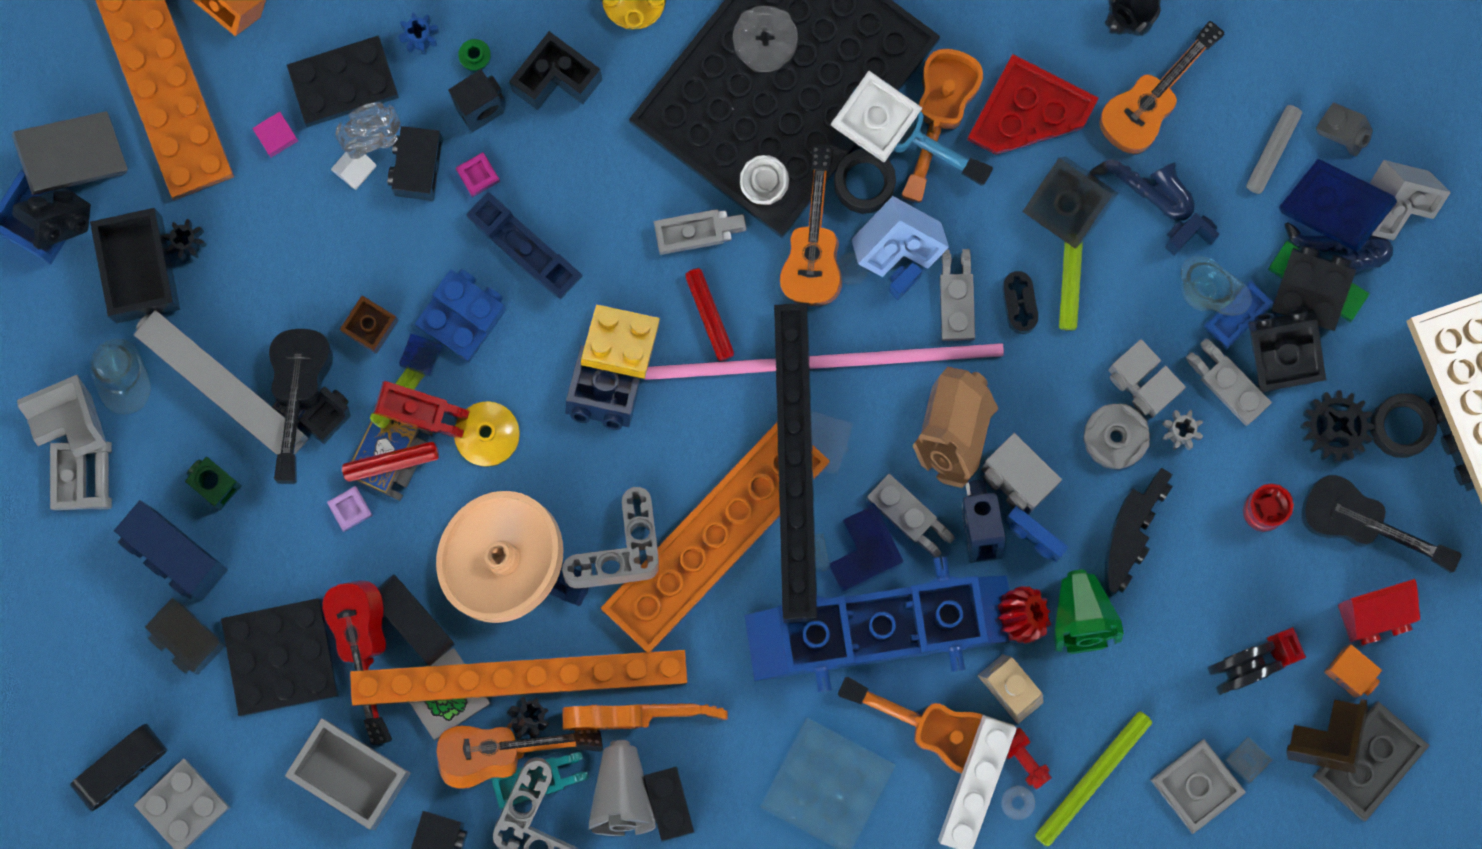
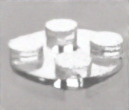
M758 6L747 10L741 14L734 27L733 46L735 53L739 59L741 58L753 70L760 72L778 70L792 58L797 48L798 35L795 24L788 12L776 7ZM763 31H767L769 35L775 38L769 41V46H762V42L756 40V37L760 36Z
M375 102L353 110L348 114L351 120L345 126L340 122L335 132L336 139L341 148L348 153L350 158L358 159L380 147L389 148L397 141L396 133L400 128V119L393 106L389 105V108H385L382 102Z

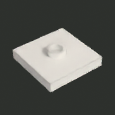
M868 71L835 117L831 126L885 163L921 112L922 107Z

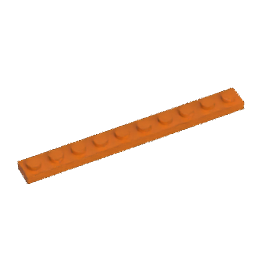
M685 650L650 652L649 654L643 652L350 671L352 706L687 684Z

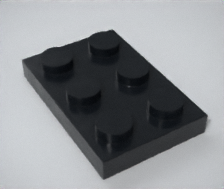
M379 35L287 64L300 110L307 127L399 98Z

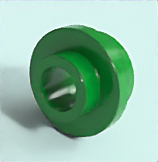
M470 39L461 45L458 57L465 69L478 71L484 69L489 64L491 52L484 41ZM471 50L480 51V55L476 59H472L468 55Z

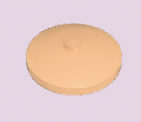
M497 491L482 495L462 507L450 520L442 534L436 557V571L440 587L454 607L476 620L502 623L520 618L535 609L554 587L563 562L562 535L552 514L531 497L513 491Z

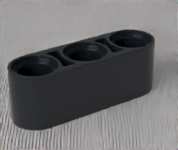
M395 574L377 588L383 601V614L429 666L434 664L455 645L452 639Z
M147 723L143 724L75 778L70 786L92 812L105 804L167 752V748Z

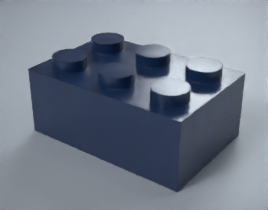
M141 500L137 502L114 530L121 537L118 543L124 549L139 558L142 556L146 557L147 559L143 564L164 579L169 576L172 580L168 585L180 595L190 600L193 596L203 600L228 571L226 567L158 511Z

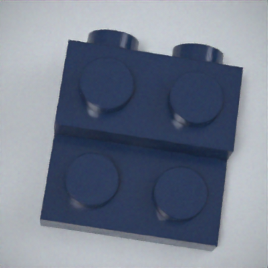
M581 346L566 398L565 414H569L574 421L579 423H587L590 419L601 421L606 428L611 430H619L622 426L630 427L641 378L582 366L581 357L584 346Z

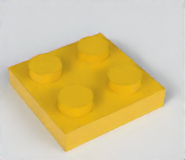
M596 304L581 357V365L645 379L660 318Z

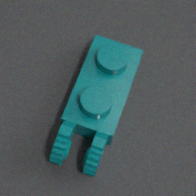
M581 752L557 759L555 757L545 759L552 769L551 782L545 795L564 790L565 786L589 779L588 772L582 771L562 779L558 769L559 766L571 765L582 760ZM537 766L535 770L529 769L531 781L528 787L521 783L520 787L530 789L538 795L540 791H535L534 785L538 778L545 779L546 776L542 774L543 768ZM523 767L517 768L512 776L491 778L499 809H503ZM524 795L518 796L514 799L513 805L529 801L530 798Z

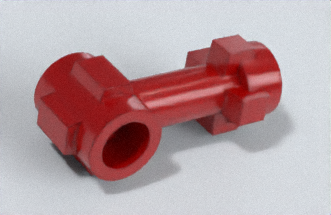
M1018 727L1006 758L1010 759L1013 756L1017 758L1029 774L1025 781L1029 786L1033 785L1037 790L1052 778L1048 773L1050 769L1046 764L1039 767L1025 748L1030 744L1029 738Z

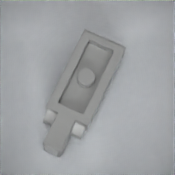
M718 209L654 221L660 255L723 244L726 241L732 240L731 234L747 231L744 214L727 217L726 211L718 212Z

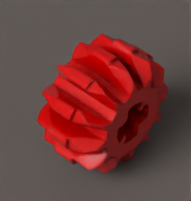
M1021 586L1002 595V602L997 605L1001 612L998 619L1003 624L1001 631L1008 632L1009 640L1027 644L1047 635V627L1051 625L1048 614L1052 611L1047 609V598H1041L1039 589Z

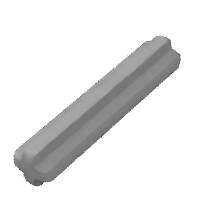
M1288 105L1282 113L1246 184V188L1253 193L1261 194L1302 115V111L1299 108Z

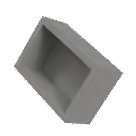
M321 718L285 777L369 830H376L411 772L328 720Z

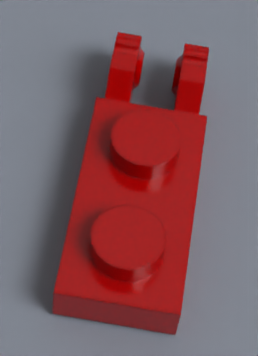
M383 381L373 414L433 433L439 432L461 439L464 431L459 427L441 423L443 414L446 413L458 419H468L470 411L449 404L447 400Z

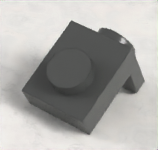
M1334 102L1316 127L1319 135L1345 145L1353 156H1357L1361 149L1369 144L1373 133L1365 115Z

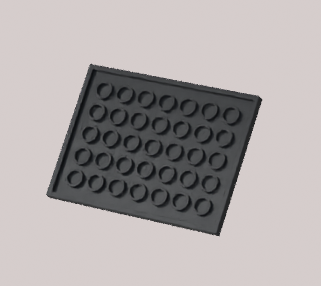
M724 0L629 118V123L783 238L811 203L814 171L811 169L812 147L814 145L832 146L834 149L830 170L826 173L827 183L835 173L840 161L857 145V143L832 127L831 123L867 72H872L899 91L940 40V35L892 0ZM756 156H773L788 171V190L782 199L771 205L753 203L741 190L740 173L746 162Z

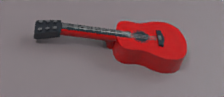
M352 581L336 585L329 589L323 598V613L327 624L335 636L338 655L345 662H354L355 671L369 670L370 665L374 663V657L381 655L386 649V641L382 631L383 601L377 587L369 581ZM377 704L363 705L366 720L363 721L371 744L376 745L392 741L383 718L379 717Z

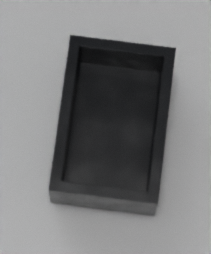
M155 208L90 221L109 318L117 324L143 318L146 314L151 315L155 310L160 314L180 310L170 253L166 250L168 243L164 237L166 233L163 217Z

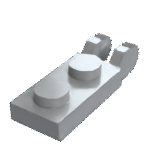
M962 249V274H950L952 258L950 250H946L942 254V275H940L942 341L975 340L973 274H971L970 249Z
M1205 339L1200 343L1201 347L1216 365L1209 370L1201 358L1194 353L1186 356V360L1202 377L1201 380L1244 425L1248 426L1272 402L1227 356L1224 357L1222 352L1209 339Z
M888 474L866 498L911 541L917 542L935 558L941 554L939 548L923 536L929 527L937 532L944 541L951 543L955 539L954 535L937 521V517L891 474Z

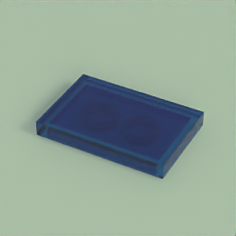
M1317 159L1279 206L1282 214L1358 252L1396 205L1397 200L1394 195Z

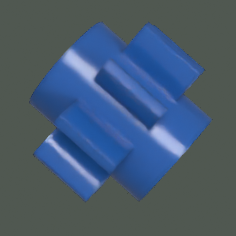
M412 13V19L408 22H400L405 33H401L398 37L400 42L409 41L407 44L409 53L417 49L421 50L422 54L425 55L426 48L430 45L437 46L436 40L432 35L437 34L439 29L437 25L429 26L431 19L428 14L422 19L417 17L415 13ZM418 29L422 30L421 38H416L415 31Z

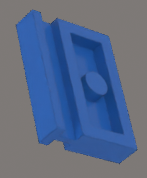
M1015 506L1004 521L1009 525L1008 529L1022 540L1024 538L1035 546L1034 549L1047 560L1052 559L1054 562H1057L1069 548L1017 506Z

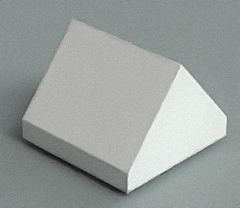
M351 145L331 168V171L357 190L377 165L362 150Z

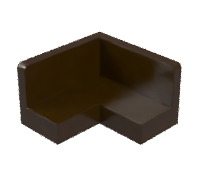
M1360 699L1359 704L1334 700L1328 731L1294 725L1290 745L1288 744L1286 751L1288 760L1355 773L1368 713L1367 700Z

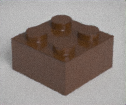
M361 296L341 326L340 331L377 354L399 320L392 313L366 297Z

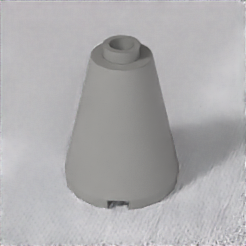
M612 741L610 746L603 749L588 822L589 830L592 829V832L595 834L625 836L624 831L635 829V835L650 832L656 828V819L636 747L630 745L629 741Z

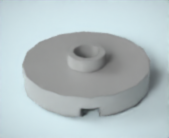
M1109 404L1102 406L1090 416L1085 425L1083 440L1088 454L1095 462L1105 468L1123 469L1132 466L1143 457L1149 447L1150 433L1146 419L1138 410L1127 404ZM1111 433H1120L1122 440L1118 443L1112 441Z

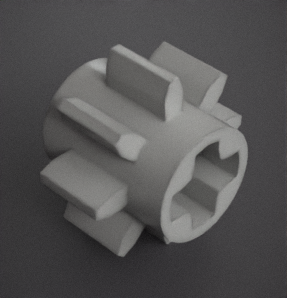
M1175 410L1172 413L1174 422L1165 420L1162 424L1164 427L1169 428L1163 440L1170 439L1174 443L1173 450H1176L1183 444H1185L1188 450H1191L1193 448L1191 439L1201 440L1203 438V435L1197 432V428L1203 421H1195L1192 418V410L1183 416ZM1182 423L1187 425L1186 431L1188 433L1184 437L1179 435L1180 430L1176 428Z

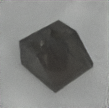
M1059 157L1022 212L1077 249L1099 223L1119 193L1069 158Z

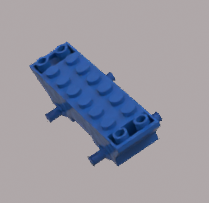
M938 557L933 559L937 578L929 583L847 597L824 598L817 596L818 621L784 623L782 605L745 615L754 681L815 673L818 692H824L822 678L824 679L827 692L832 690L829 670L949 652L951 672L958 671L956 658L959 671H964L966 668L962 650L1017 642L1009 640L1008 632L1001 631L1003 624L998 619L1001 612L997 605L1002 602V595L1009 591L1007 575L971 576L965 578L950 576L948 558L941 557L943 569L941 570L940 558Z

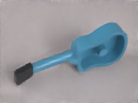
M922 112L918 114L893 150L898 153L904 152L914 143L962 171V175L980 186L986 183L993 171L992 166L973 158L968 160L921 133Z

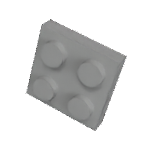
M182 759L134 804L173 849H187L231 808L186 759Z

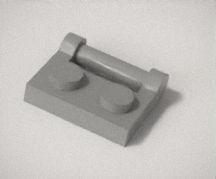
M106 442V446L87 453L95 454V497L86 498V454L76 458L71 451L69 443H50V509L112 508V498L109 497V454L112 453L111 442Z

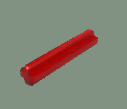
M700 268L690 270L685 273V278L717 359L719 361L730 359L734 356V350L703 272Z
M427 442L344 463L342 465L344 479L351 482L435 461L439 458V452L434 442Z

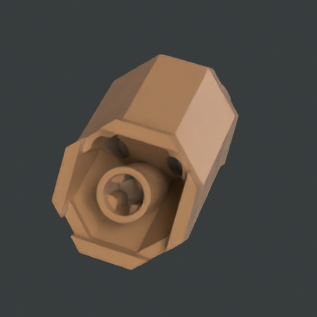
M947 367L932 386L922 431L912 446L921 466L927 471L933 467L939 473L936 478L941 483L963 488L979 468L989 422L998 411V406L990 389L987 387L988 382L984 376L978 372L971 374L967 370Z

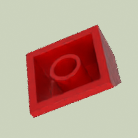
M1415 579L1350 598L1338 604L1350 642L1360 640L1362 646L1381 640L1380 633L1392 630L1393 636L1412 631L1411 624L1420 621L1418 588Z

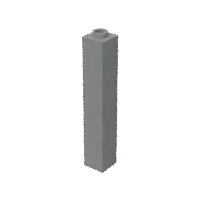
M156 310L151 315L146 314L136 326L137 331L134 336L276 455L281 453L285 418ZM297 429L295 455L309 440L299 429Z

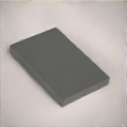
M107 111L13 131L12 138L32 195L126 174L128 171Z
M1377 701L1367 713L1356 772L1350 773L1320 767L1312 778L1365 822L1430 745Z

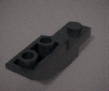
M1160 468L1155 474L1144 494L1135 489L1128 493L1113 524L1108 541L1104 576L1105 591L1111 597L1117 590L1121 593L1124 592L1133 577L1128 572L1134 562L1140 565L1150 550L1146 546L1150 537L1140 532L1139 529L1140 527L1144 530L1147 529L1156 514L1151 511L1157 500L1163 502L1173 485L1168 483L1173 474L1163 468Z

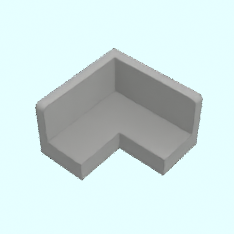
M1383 160L1351 214L1370 235L1395 240L1410 214L1434 219L1451 192L1427 170Z
M78 375L17 400L19 409L28 420L33 440L38 446L67 435L71 451L77 458L107 445L92 396Z

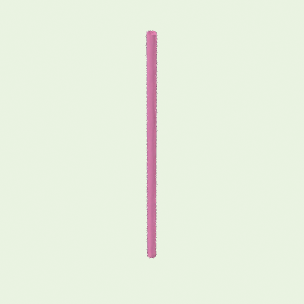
M1003 343L819 355L810 356V369L1004 356ZM776 358L648 367L645 380L775 372Z

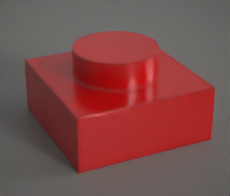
M1293 627L1267 637L1268 642L1273 641L1275 649L1271 652L1272 657L1276 661H1282L1284 667L1306 658Z

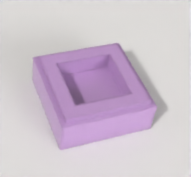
M356 486L327 502L344 532L373 516Z

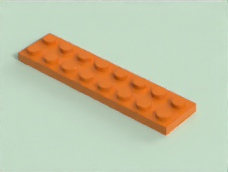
M95 0L171 198L175 201L233 178L234 174L166 0Z
M777 423L657 548L659 558V571L648 580L624 583L600 608L648 654L659 645L780 517ZM812 445L813 480H815L830 464V460ZM647 559L641 565V568H648L649 562Z

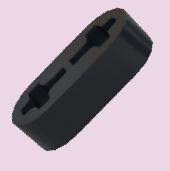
M1014 271L1006 276L1002 285L1009 327L1014 332L1027 334L1035 328L1038 322V310L1033 283L1028 274L1022 271ZM1014 279H1018L1020 284L1026 285L1021 292V300H1017L1015 290L1009 289ZM1022 305L1024 314L1032 318L1028 320L1027 326H1022L1020 321L1015 322L1014 320L1019 315V306Z

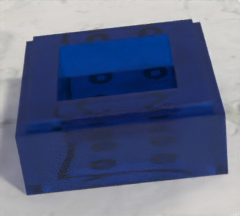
M410 334L399 365L431 377L442 350V344Z

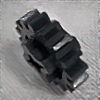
M1337 390L1333 398H1331L1330 394L1325 392L1321 395L1322 403L1314 399L1310 403L1314 410L1306 409L1303 413L1309 421L1303 422L1300 428L1308 430L1309 433L1302 439L1303 441L1312 440L1314 444L1310 451L1313 453L1318 449L1321 450L1322 460H1325L1329 455H1333L1334 463H1338L1341 461L1342 455H1344L1346 460L1350 461L1354 458L1353 450L1358 454H1362L1365 451L1361 443L1369 444L1372 442L1373 438L1366 433L1375 429L1374 424L1367 423V419L1373 414L1372 412L1362 411L1366 403L1364 400L1357 404L1353 402L1354 393H1350L1346 398H1343L1341 390ZM1329 406H1342L1347 410L1336 411L1333 407ZM1355 418L1358 422V433L1354 430ZM1317 420L1321 423L1320 435L1317 431ZM1340 421L1343 426L1338 432H1335L1332 427L1336 422ZM1340 442L1343 446L1346 447H1333L1328 445V443Z

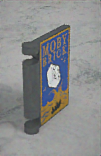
M392 419L382 429L370 421L351 461L427 443L417 438L419 432L421 431L429 436H432L433 432ZM418 465L355 481L401 501L403 495L392 490L394 483H397L407 488Z

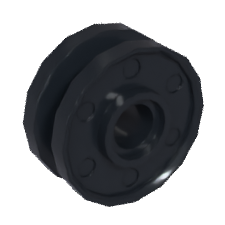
M1273 641L1257 647H1250L1207 667L1210 675L1226 672L1228 679L1216 687L1218 694L1221 695L1231 690H1238L1284 669L1282 661L1269 663L1264 661L1263 657L1275 649Z

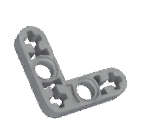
M633 487L628 489L622 496L627 548L575 554L568 557L563 563L562 572L565 582L570 587L587 588L651 579L659 571V558L651 496L646 489ZM634 499H640L642 516L635 517ZM637 527H645L650 531L648 537L643 540L634 539L631 533ZM646 549L647 561L649 563L648 568L644 569L640 565L639 550ZM610 560L616 561L620 564V568L614 574L604 573L602 566L605 562ZM596 563L597 575L593 576L591 564ZM576 566H581L582 569L581 576L575 577L573 573Z
M537 757L528 760L524 764L494 826L493 841L499 849H518L520 846V841L510 838L508 842L502 841L503 835L499 831H506L508 827H513L514 835L523 839L524 832L530 834L524 842L523 849H529V845L534 840H543L547 843L549 849H554L555 846L560 849H578L530 826L552 778V769L546 760ZM537 766H541L543 768L542 774L546 777L545 779L538 778L534 785V790L540 791L539 794L536 795L530 789L521 788V783L528 787L531 781V774L528 770H535ZM524 795L530 798L532 808L526 813L517 812L513 807V801L516 797Z

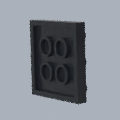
M320 598L221 618L238 716L242 717L339 696Z

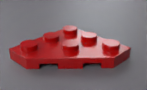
M1012 54L971 130L967 141L998 155L1078 131L1084 128L1099 98Z

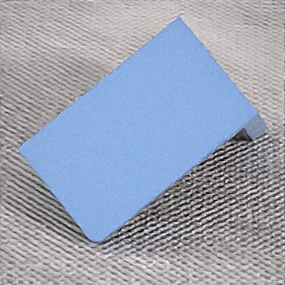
M894 196L852 238L858 264L881 277L903 256L928 269L949 248L941 222Z

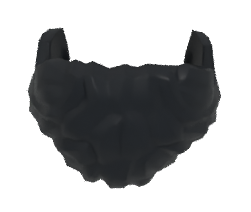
M1109 0V13L1105 25L1108 26L1111 34L1117 33L1121 35L1128 33L1144 36L1150 31L1153 23L1159 17L1161 0Z

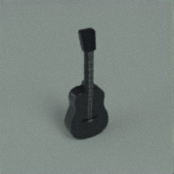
M310 329L283 331L273 339L269 349L270 361L274 369L272 393L280 405L286 406L281 453L277 454L274 479L278 484H295L297 482V462L294 449L300 408L315 406L320 402L321 395L319 391L333 362V351L327 338L322 333Z
M1328 475L1317 481L1307 493L1301 516L1304 526L1311 533L1325 538H1343L1361 547L1373 542L1379 534L1430 557L1433 563L1449 573L1455 572L1462 556L1460 552L1440 544L1435 546L1384 523L1386 513L1384 505L1380 501L1364 496L1349 480L1337 475Z

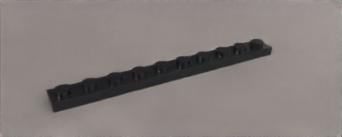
M807 303L774 305L782 612L784 623L818 621L808 306Z

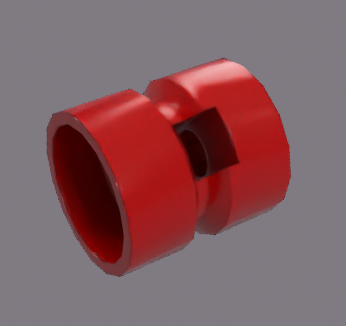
M1265 484L1256 489L1245 500L1243 506L1244 519L1249 526L1257 531H1272L1285 523L1292 515L1294 507L1292 496L1281 485Z

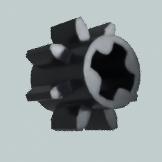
M186 219L184 225H177L173 222L172 227L174 229L170 234H164V237L172 243L166 250L170 254L179 251L178 258L183 262L186 256L193 255L195 258H199L197 251L200 247H206L207 245L202 239H199V236L204 233L203 229L199 226L192 230V222L189 219ZM184 235L188 237L190 242L185 246L181 240Z
M521 697L516 702V706H511L507 711V714L512 717L507 728H512L517 733L518 739L529 735L530 738H536L539 735V730L544 731L549 725L547 721L543 720L549 710L547 708L543 709L538 703V698L526 702V699Z

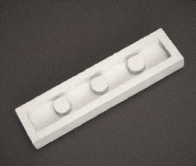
M985 715L982 716L938 838L940 844L956 849L974 848L1017 729L1014 725Z

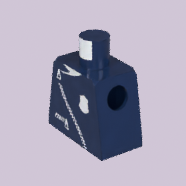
M985 480L967 482L966 490L968 497L963 498L961 511L969 562L1002 559L1006 539L996 493L987 494Z

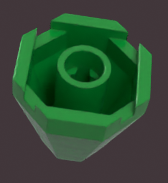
M1083 569L1068 572L1067 577L1061 581L1053 637L1055 650L1062 652L1063 646H1066L1068 653L1076 654L1107 648V640L1112 638L1114 639V644L1122 642L1124 635L1122 621L1096 576L1087 573Z

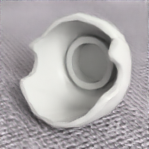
M761 155L754 157L746 162L740 173L741 190L753 203L771 205L782 199L788 190V171L773 156Z

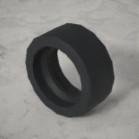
M858 149L845 155L838 164L834 176L835 193L840 202L849 210L861 214L874 213L880 210L892 197L896 185L895 169L890 160L887 158L884 163L865 149ZM859 163L875 165L884 176L882 191L872 199L862 200L856 198L846 187L847 173L853 166Z
M1400 393L1387 398L1375 409L1371 418V424L1375 425V429L1370 432L1375 444L1384 453L1393 457L1408 458L1419 454L1432 443L1437 432V418L1433 408L1423 398L1414 394ZM1408 407L1420 415L1423 422V431L1420 438L1414 443L1401 445L1393 442L1387 436L1384 424L1387 414L1392 409Z

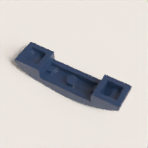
M487 192L466 214L504 253L560 300L582 278L583 275L560 254H556L524 226L491 193Z

